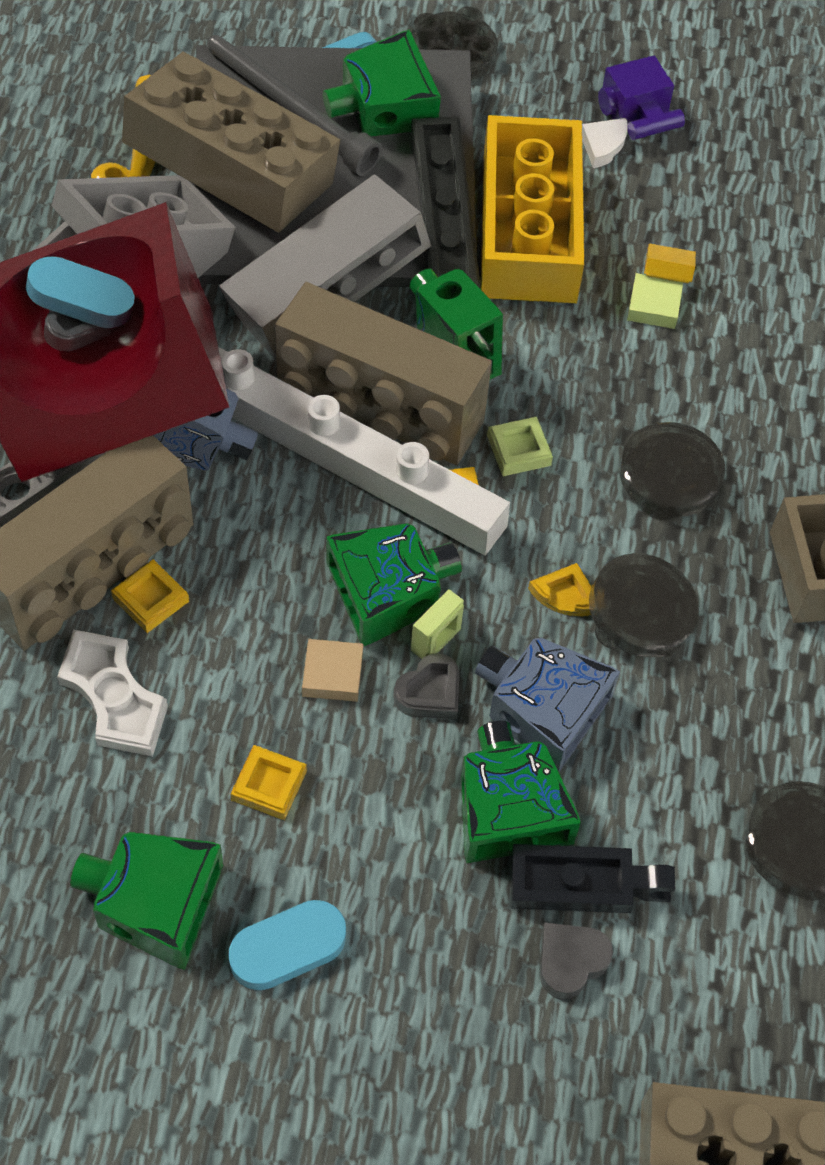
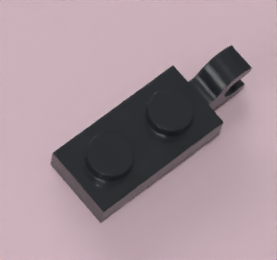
M513 844L511 909L631 913L633 897L650 902H671V892H675V867L670 865H633L632 848Z

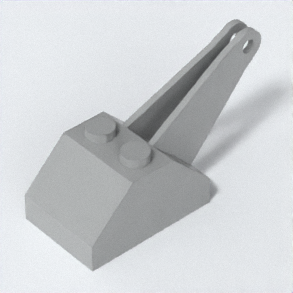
M180 175L58 179L52 207L64 223L33 250L166 202L197 277H200L228 253L236 227L190 181Z

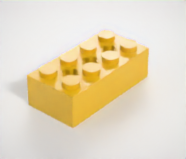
M488 115L483 156L480 288L489 299L577 304L584 269L582 121Z

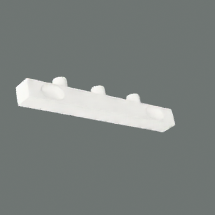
M218 347L225 386L227 389L235 392L239 398L232 416L233 419L485 556L507 528L510 502L430 460L429 452L424 445L417 442H408L402 445L340 412L339 403L332 396L319 395L313 398L255 367L253 358L247 351L236 349L227 352Z

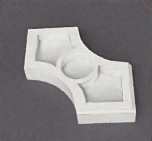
M73 629L57 679L59 685L78 692L94 708L97 715L95 733L97 746L153 757L168 708L167 699L144 689L133 678L127 667L129 649L127 640Z

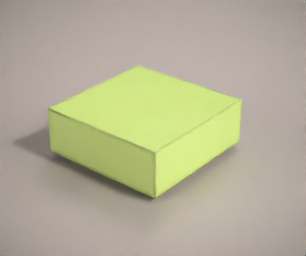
M636 273L627 320L675 329L683 282Z
M537 417L488 427L487 437L502 476L552 465L553 456Z
M448 589L413 624L411 651L421 659L430 654L438 653L461 630L464 600Z

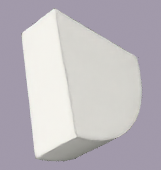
M626 118L582 124V141L593 168L610 163L613 160V156L624 146L628 130Z

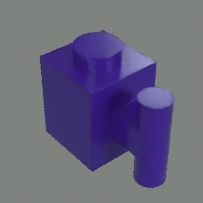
M655 55L610 66L605 69L603 86L598 93L600 109L605 116L610 115L612 120L626 118L628 134L632 140L674 130L685 125V117L681 109L669 111L674 84Z

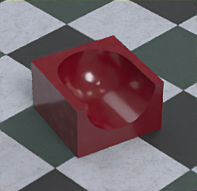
M166 202L0 262V443L21 482L230 408L211 308ZM44 257H59L122 279L131 287L135 297L130 319L125 324L112 328L109 336L77 350L68 352L52 348L44 338L45 319L49 309L33 302L26 291L30 266L36 260Z

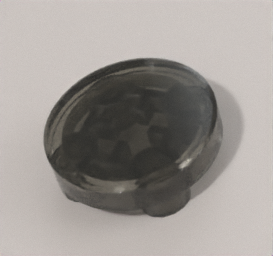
M465 6L457 12L422 13L415 18L414 29L411 33L419 50L470 51L471 81L481 78L494 66L498 48L497 37L492 28L482 21V13L477 8Z
M661 422L648 425L630 437L622 453L619 473L621 483L627 494L638 505L646 509L652 518L659 521H667L674 517L696 514L714 502L725 477V462L718 446L702 431L682 423Z
M631 553L612 559L599 572L589 594V608L596 625L595 636L598 641L607 648H619L636 656L663 658L673 655L693 632L698 621V600L689 580L669 562L649 554Z
M795 781L773 787L757 801L745 827L744 854L746 859L768 883L785 893L798 896L806 901H817L825 896V786L811 782Z

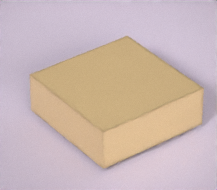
M308 639L302 697L358 702L363 644Z

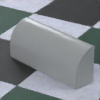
M374 174L223 282L219 287L243 325L276 359L275 323L305 281L356 302L431 247L421 212Z

